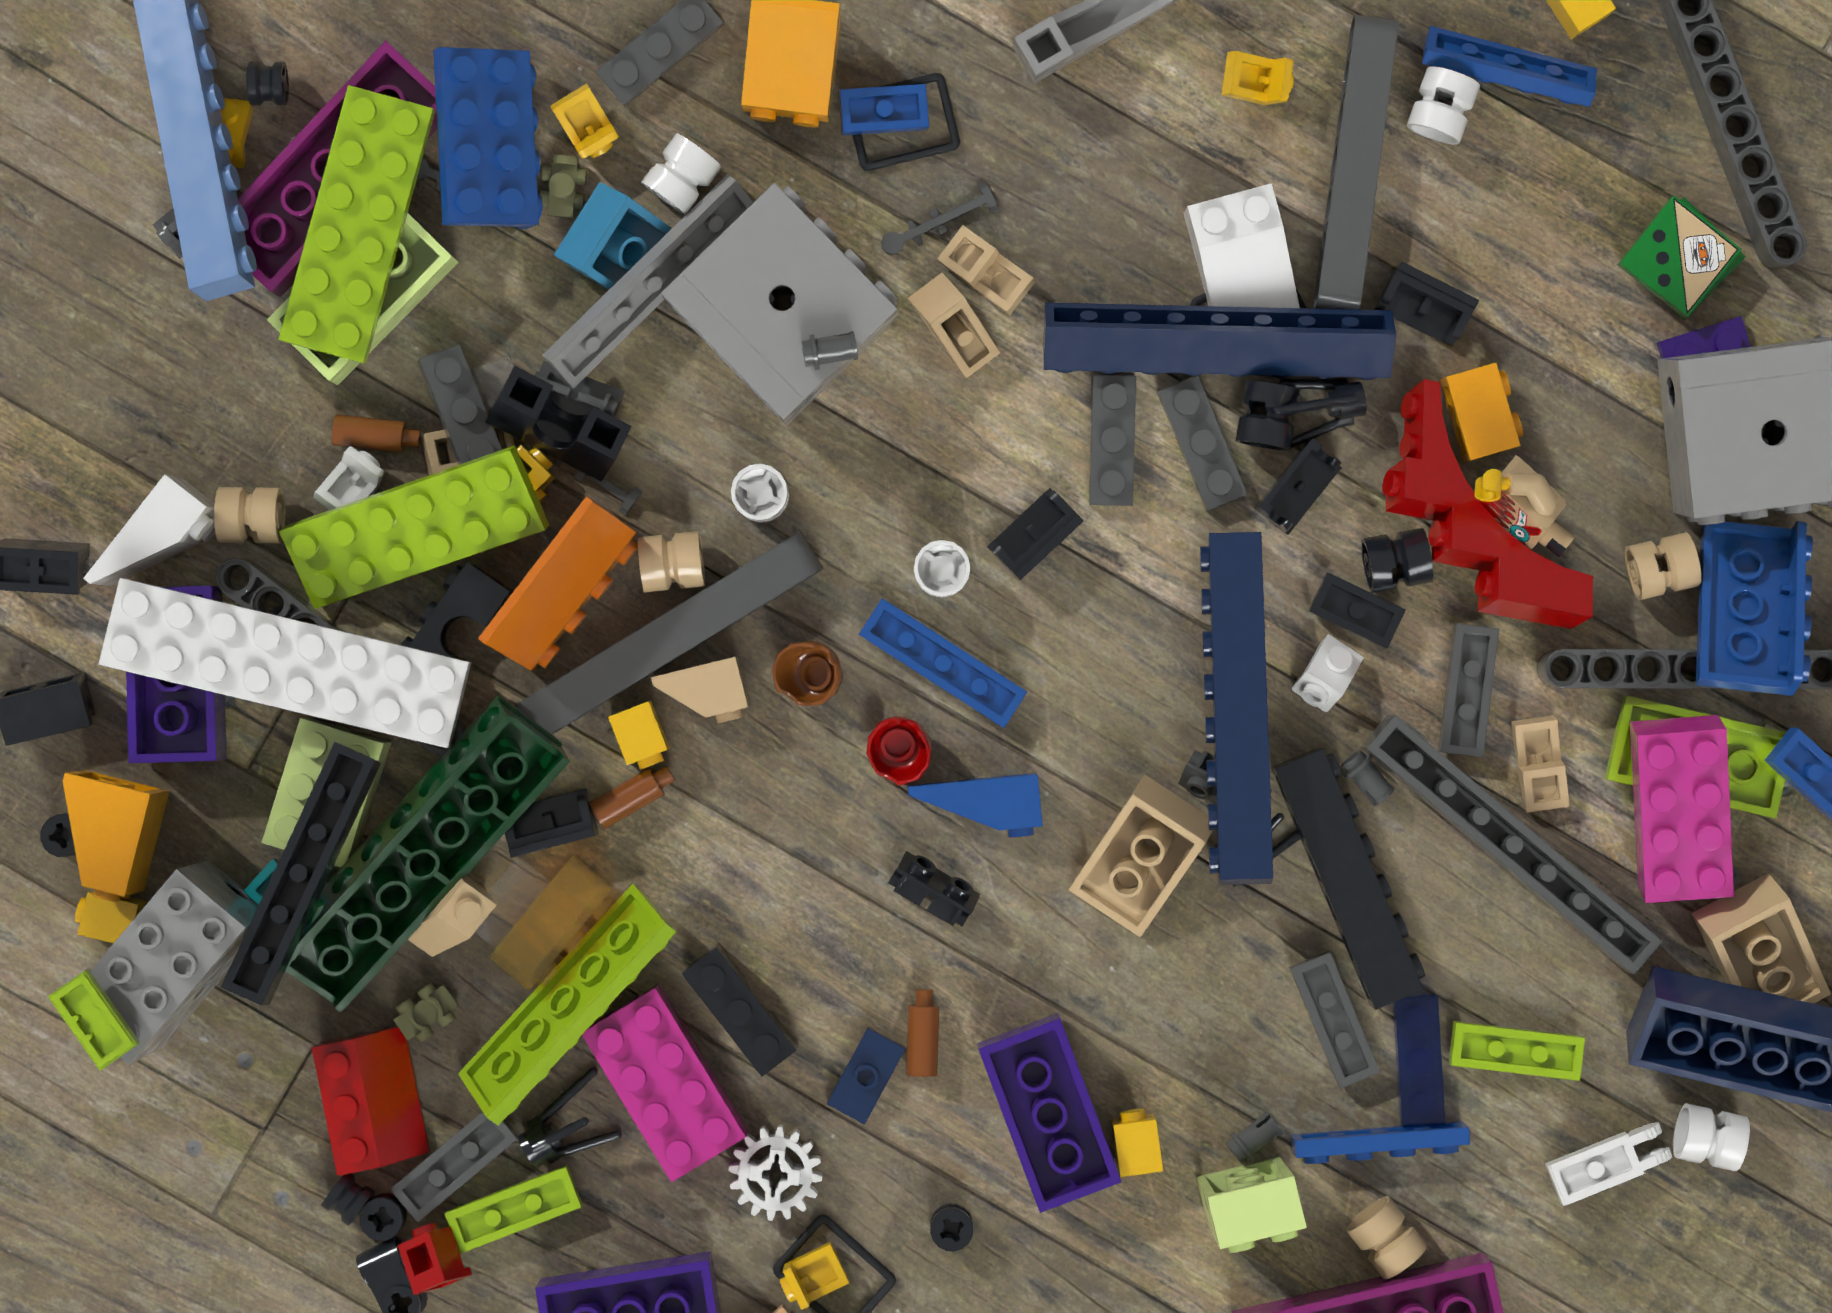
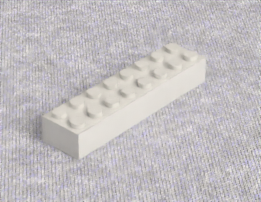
M120 578L98 665L450 748L472 662Z

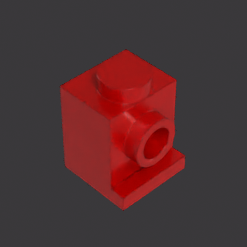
M436 1222L421 1226L412 1231L414 1238L397 1245L413 1295L442 1289L473 1275L470 1267L464 1268L451 1226L438 1229Z

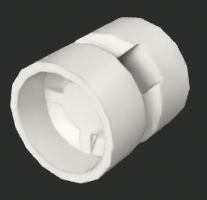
M1434 66L1428 67L1419 89L1423 99L1414 103L1406 126L1423 137L1446 144H1459L1468 121L1463 113L1473 108L1480 84L1474 79L1453 70ZM1438 99L1452 103V105L1449 106L1447 104L1438 102Z
M676 133L662 152L666 163H656L654 167H651L641 183L673 209L686 215L698 201L699 193L696 187L698 185L709 186L722 166L696 144Z
M765 464L749 465L740 470L734 478L731 487L732 502L736 509L749 520L759 523L770 522L781 516L787 508L790 497L788 485L781 473L772 466Z
M945 540L930 542L920 550L915 558V580L920 588L930 596L940 598L953 596L963 588L969 579V558L964 550L954 542Z
M1688 1103L1684 1104L1679 1112L1674 1130V1157L1695 1163H1702L1707 1158L1713 1167L1732 1171L1739 1170L1745 1159L1749 1143V1119L1746 1116L1721 1111L1717 1116H1714L1710 1108Z

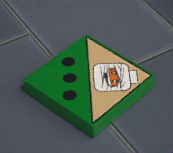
M1673 195L1617 265L1679 315L1687 318L1741 251V248Z

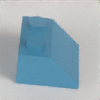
M599 182L554 253V256L608 291L672 228L630 197Z

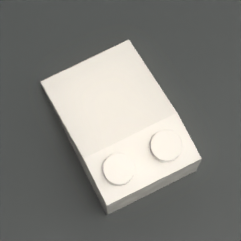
M1272 183L1187 206L1183 214L1208 306L1300 308L1284 227Z
M164 474L83 579L89 584L112 586L118 583L120 578H129L198 545L201 540L204 542L209 541L215 535V503L186 480Z

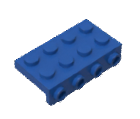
M452 47L436 48L433 50L442 225L516 227V229H528L539 225L543 202L541 195L537 193L536 176L540 170V155L535 150L534 132L538 126V113L536 108L533 107L532 89L535 85L536 72L534 65L530 64V51Z
M1796 521L1792 529L1735 522L1701 526V584L1699 586L1696 685L1793 696L1802 681L1806 682L1808 680L1811 660L1809 655H1804V641H1808L1810 636L1811 616L1805 615V601H1808L1811 595L1812 576L1806 575V561H1809L1812 555L1813 537L1806 535V522Z

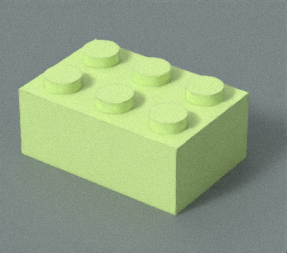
M302 717L296 729L261 843L285 849L334 742H337L381 763L334 866L342 867L360 846L392 742L315 718Z
M1280 1156L1196 1177L1207 1224L1220 1249L1228 1248L1230 1253L1242 1252L1255 1247L1254 1241L1271 1237L1272 1242H1282L1297 1237V1230L1307 1228L1295 1177Z

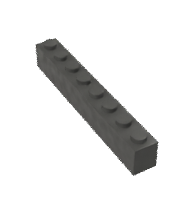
M1388 714L1361 745L1365 752L1370 754L1385 769L1623 970L1635 974L1662 943V940L1396 715Z

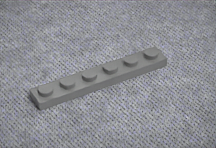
M727 174L542 355L565 383L574 389L664 300L661 292L753 204L738 181Z

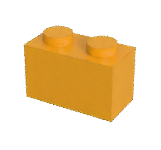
M1497 363L1454 374L1439 380L1463 463L1521 446L1519 437H1523L1522 424L1517 412L1511 413L1506 397L1511 395L1509 379L1504 370H1498Z

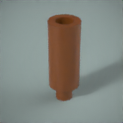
M336 414L334 417L332 444L335 446H351L353 448L403 453L405 446L420 447L421 431L407 429L406 422Z
M668 766L655 773L648 768L589 802L601 826L607 829L664 796L665 793L662 788L674 782L675 778Z
M916 989V1004L908 1006L906 1075L937 1076L940 1006L933 1005V989Z

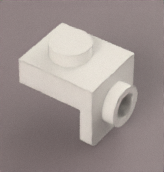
M349 446L344 452L341 462L315 491L313 498L328 510L373 495L379 488L384 471L372 455L365 451L358 452Z
M1327 634L1321 641L1303 674L1295 681L1292 691L1300 695L1309 705L1328 712L1345 693L1364 657Z

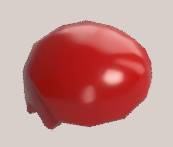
M893 716L879 722L870 733L866 754L877 775L893 781L896 785H905L919 780L928 769L933 748L929 734L918 722L906 717Z

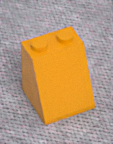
M751 0L741 101L743 112H750V119L775 122L776 116L793 118V124L813 128L819 126V121L829 122L841 28L840 3L817 0Z
M89 770L65 772L63 787L81 886L94 889V897L113 902H119L120 898L129 899L130 895L144 891L169 790Z

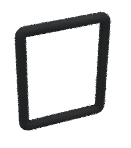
M932 73L880 87L928 84L937 81L952 142L868 162L861 134L853 135L859 164L863 170L880 169L953 151L959 147L960 138L946 81L942 74Z
M819 1215L775 1263L773 1267L774 1275L778 1279L785 1277L782 1271L784 1264L791 1260L824 1223L887 1280L859 1312L870 1313L895 1285V1276L829 1216ZM816 1300L810 1302V1307L815 1312L829 1313Z

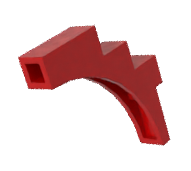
M1427 379L1421 381L1405 394L1401 403V416L1404 418V435L1400 442L1399 453L1403 459L1387 470L1383 479L1382 492L1386 496V512L1433 521L1428 534L1429 544L1432 546V562L1479 571L1474 586L1475 594L1478 596V612L1573 629L1592 618L1593 576L1562 567L1533 552L1507 532L1482 505L1480 500L1476 499L1475 493L1464 478L1450 446L1442 414L1440 382Z

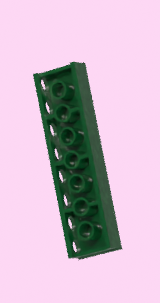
M498 694L326 883L286 968V972L331 1001L334 1008L342 1012L421 926L423 920L456 883L473 869L567 766L570 761L562 748V742Z

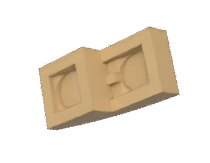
M964 225L961 226L937 258L939 263L1009 316L1036 282L1032 276L999 254L995 247Z
M1551 715L1511 721L1516 764L1525 811L1529 813L1570 807L1566 766L1561 760L1557 718Z

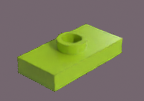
M89 969L84 970L48 996L100 1071L141 1043Z

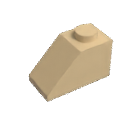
M943 272L908 297V300L926 327L965 378H968L1000 354L965 297Z
M738 657L651 677L654 687L705 718L716 716L717 724L743 718L741 709L750 707Z
M466 875L456 883L423 920L421 926L411 935L408 941L433 957L470 939L497 904L484 886Z

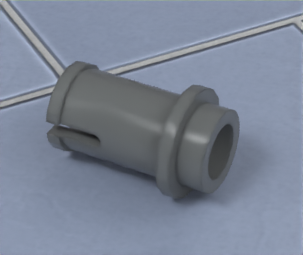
M854 331L816 339L813 334L809 335V340L801 341L805 367L814 366L815 370H818L821 364L858 359Z
M1358 750L1341 764L1345 771L1343 776L1346 779L1351 778L1370 800L1372 806H1376L1387 799L1395 788L1387 782L1372 764L1371 760L1373 757L1370 754H1364L1362 750Z
M1266 1111L1263 1116L1236 1135L1234 1132L1230 1134L1232 1139L1226 1142V1145L1241 1164L1246 1160L1252 1162L1254 1160L1252 1156L1278 1136H1281L1283 1132Z

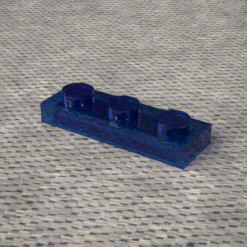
M1410 995L1393 1002L1400 1126L1403 1128L1446 1125L1438 995Z

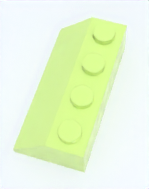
M407 213L370 352L459 263L409 213ZM290 296L267 319L279 332L282 328ZM293 345L328 381L339 385L359 364V362Z

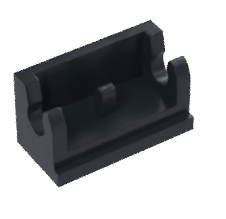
M1401 261L1395 266L1374 309L1392 310L1394 319L1452 347L1456 339L1459 340L1479 300Z
M1313 438L1304 444L1254 508L1287 535L1290 534L1342 468L1340 466L1341 461L1323 451L1322 445Z
M1049 488L993 540L987 548L1020 581L1084 520L1055 490Z
M2 539L0 541V590L78 595L80 588L87 583L83 579L86 573H83L84 561L90 556V543Z
M86 672L2 691L0 693V729L5 746L91 726L93 724L91 716L95 715V709L87 683Z
M587 788L533 802L505 832L510 858L598 835L599 832L594 813L589 804L590 798Z

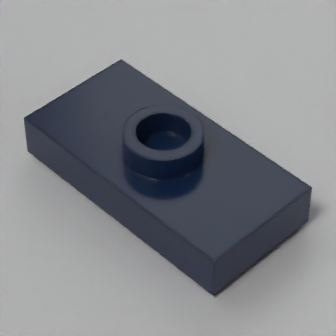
M867 1027L829 1097L827 1105L865 1125L906 1047Z

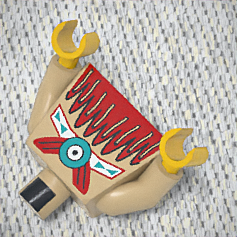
M1517 455L1503 472L1497 469H1490L1483 474V477L1476 479V499L1480 500L1482 505L1507 532L1531 550L1539 542L1560 557L1575 538L1574 535L1555 522L1556 518L1566 507V500L1549 485L1543 475L1537 474Z

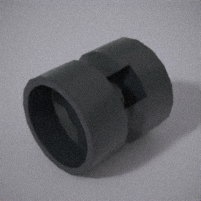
M1245 381L1241 406L1247 412L1246 415L1239 417L1235 442L1266 449L1290 451L1294 426L1289 422V417L1297 413L1276 415L1274 409L1277 406L1299 403L1301 390L1269 382Z
M1423 528L1398 532L1393 540L1387 534L1362 538V561L1371 593L1396 589L1400 581H1403L1407 587L1433 582L1432 556L1428 538Z

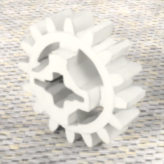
M782 1124L778 1125L775 1134H770L766 1126H761L759 1139L756 1140L754 1136L748 1133L746 1138H744L748 1148H735L733 1154L741 1161L740 1163L735 1162L729 1165L728 1171L738 1174V1178L730 1182V1188L742 1189L743 1193L737 1201L740 1205L749 1200L753 1203L751 1215H757L762 1208L767 1210L769 1221H773L776 1211H782L787 1220L791 1218V1207L796 1206L802 1212L807 1209V1204L804 1200L805 1195L811 1198H816L818 1195V1191L811 1185V1182L822 1181L823 1174L813 1171V1167L821 1163V1156H809L808 1153L814 1143L812 1140L803 1144L799 1143L800 1130L796 1129L789 1137L784 1135V1126ZM771 1145L770 1153L761 1160H749L757 1150ZM786 1147L798 1154L804 1166L792 1162L786 1154ZM776 1154H778L780 1169L788 1175H781L779 1182H777L776 1190H773L771 1174L764 1172V1170L771 1169ZM748 1179L750 1181H757L765 1191V1198L753 1190ZM799 1184H802L795 1194L781 1200V1193L790 1185L799 1186Z

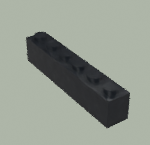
M334 742L221 988L261 1006L270 1005L381 765L379 761Z
M1316 748L1272 766L1271 770L1296 830L1300 835L1301 842L1369 1005L1377 1010L1424 990L1420 979L1426 976L1417 954L1412 953L1409 955L1403 939L1409 937L1406 925L1399 912L1392 914L1386 899L1392 897V892L1384 874H1375L1370 862L1371 858L1376 857L1375 851L1366 833L1359 835L1353 819L1359 817L1358 810L1350 793L1343 795L1336 779L1342 777V772L1334 754L1326 755L1323 748Z

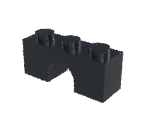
M514 365L485 422L602 482L614 464L632 426L594 406L585 415H575L562 410L550 398L553 385Z
M466 562L463 568L459 565L453 568L443 583V586L448 590L439 603L435 601L429 603L418 620L423 625L414 639L407 636L401 643L402 646L459 659L450 651L447 645L446 635L450 625L459 618L470 617L484 627L488 626L514 591L470 562Z
M720 943L682 972L684 978L761 1077L797 1050V1042L773 1011H769L757 998L747 984L745 975Z

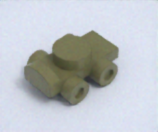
M552 155V164H543L542 181L549 182V190H541L540 195L543 207H547V216L573 219L574 210L581 211L583 209L585 194L576 193L577 184L586 185L587 168L578 167V157Z
M429 983L417 992L421 1000L416 1004L408 998L395 1007L400 1015L393 1020L408 1041L416 1036L421 1043L434 1034L430 1027L431 1024L437 1021L441 1028H443L456 1018L452 1010L458 1006V1003L444 984L435 989L433 984Z

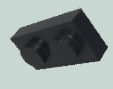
M1327 572L1307 612L1388 649L1406 609Z

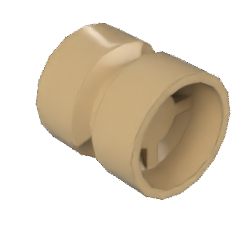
M244 487L218 488L214 505V526L219 543H245L248 537H252L255 543H282L283 540L279 530L285 526L286 520L285 498L282 488L256 487L252 494H249Z
M699 531L675 533L671 541H667L663 535L638 537L639 566L644 592L669 590L674 582H677L681 589L705 586L704 559Z
M1687 532L1661 538L1658 546L1652 541H1647L1625 547L1626 570L1631 588L1638 600L1664 595L1666 587H1670L1676 592L1700 586L1701 567L1695 544ZM1657 561H1659L1662 572H1659Z
M1390 1196L1382 1197L1367 1206L1350 1221L1345 1229L1361 1250H1370L1368 1260L1383 1279H1389L1404 1271L1425 1252L1428 1246L1413 1226H1403L1402 1223L1405 1216Z

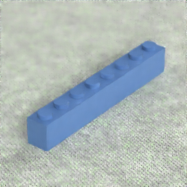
M133 0L189 290L203 300L210 301L254 288L255 283L252 272L256 271L257 264L252 249L246 243L244 231L248 230L249 224L247 215L238 202L236 190L240 189L241 184L238 172L230 162L228 150L232 149L233 144L230 132L222 122L220 110L224 109L225 103L222 92L214 81L212 70L216 69L217 62L211 46L206 41L204 30L209 28L207 14L198 0Z

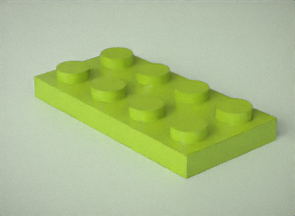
M1623 695L1604 779L1633 786L1631 721L1708 716L1710 714ZM1720 717L1727 728L1730 808L1776 819L1785 779L1764 760L1786 732Z

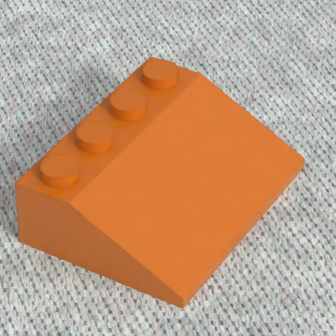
M586 496L478 639L530 671H535L539 665L546 669L561 650L556 645L557 641L565 631L572 635L587 616L582 611L586 603L592 596L599 600L613 582V579L608 575L615 565L619 562L624 566L637 551L638 544L634 540L638 537L639 533L600 503Z

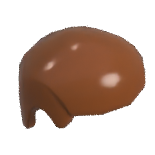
M817 641L796 642L788 645L777 654L772 668L776 690L787 695L797 705L817 706L826 703L838 693L843 679V672L837 654L825 644Z

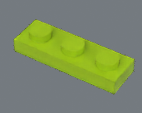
M1453 1021L1448 1064L1458 1067L1580 1081L1585 1037Z
M567 1164L447 1210L444 1214L449 1227L451 1226L459 1253L461 1254L581 1208L583 1203Z

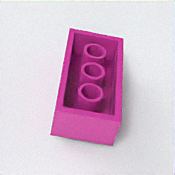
M1718 715L1631 721L1630 737L1638 888L1645 903L1734 897L1727 728Z
M660 983L597 1020L582 1034L671 1183L746 1138L748 1128Z

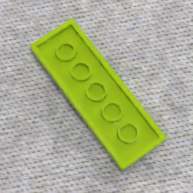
M348 85L278 340L366 364L434 119L435 110L433 108Z
M514 445L291 523L279 530V533L313 608L317 609L545 531L549 526V522Z
M632 884L458 1073L486 1118L499 1126L509 1114L518 1108L525 1096L538 1082L548 1075L550 1069L559 1059L577 1044L581 1035L598 1017L607 1011L609 1005L627 985L635 981L639 972L657 953L666 947L668 941L676 933V930L645 892L635 884Z

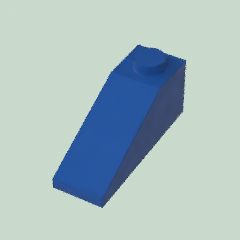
M1037 773L908 785V796L999 831L1008 830V837L1034 835L1033 827L1043 826Z

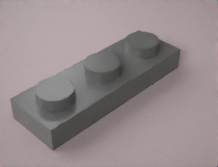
M682 0L600 67L596 73L620 103L626 107L722 28L724 23L705 0Z
M460 344L419 358V367L458 464L460 465L502 450L493 426L485 422L488 413Z
M1092 376L1089 505L1133 506L1136 376Z
M1199 376L1191 377L1158 391V397L1206 512L1247 495L1245 486Z
M1458 623L1453 625L1438 747L1439 752L1484 758L1499 636L1498 628Z
M1324 952L1290 966L1289 969L1338 1087L1341 1089L1380 1073L1331 952Z
M481 1112L397 1182L390 1190L418 1223L519 1138L518 1134L505 1119L498 1126Z

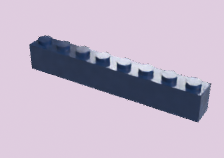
M1045 302L1043 370H1055L1061 373L1099 371L1104 374L1142 372L1147 375L1185 373L1191 376L1228 374L1234 377L1271 375L1277 378L1314 376L1320 379L1358 377L1363 380L1391 378L1396 330L1392 310Z
M1209 533L1208 546H1200V571L1209 572V589H1201L1202 615H1210L1211 630L1203 631L1202 633L1203 657H1211L1212 674H1204V700H1213V717H1205L1206 743H1214L1215 760H1207L1206 762L1207 787L1215 786L1216 804H1208V829L1217 830V847H1209L1210 874H1218L1219 885L1271 884L1273 881L1262 533Z

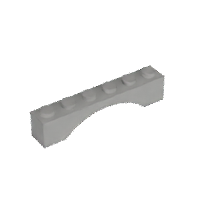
M1085 0L1048 17L1014 37L1013 49L1035 84L1178 0Z

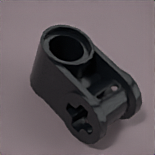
M394 1236L356 1256V1263L361 1276L374 1294L382 1313H421L424 1311L428 1300L427 1292L413 1295L397 1246L403 1243L398 1236ZM410 1296L413 1303L409 1306L399 1307L396 1300L400 1297Z

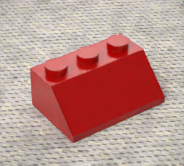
M398 1026L321 1041L311 1047L337 1176L380 1168L430 1152L409 1043Z

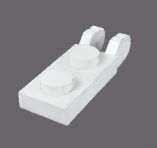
M1659 1122L1643 1125L1631 1130L1629 1133L1624 1131L1545 1163L1560 1203L1563 1206L1569 1205L1644 1174L1643 1171L1670 1160L1672 1154L1669 1147L1656 1148L1640 1157H1637L1633 1147L1644 1141L1654 1139L1661 1134L1662 1129Z

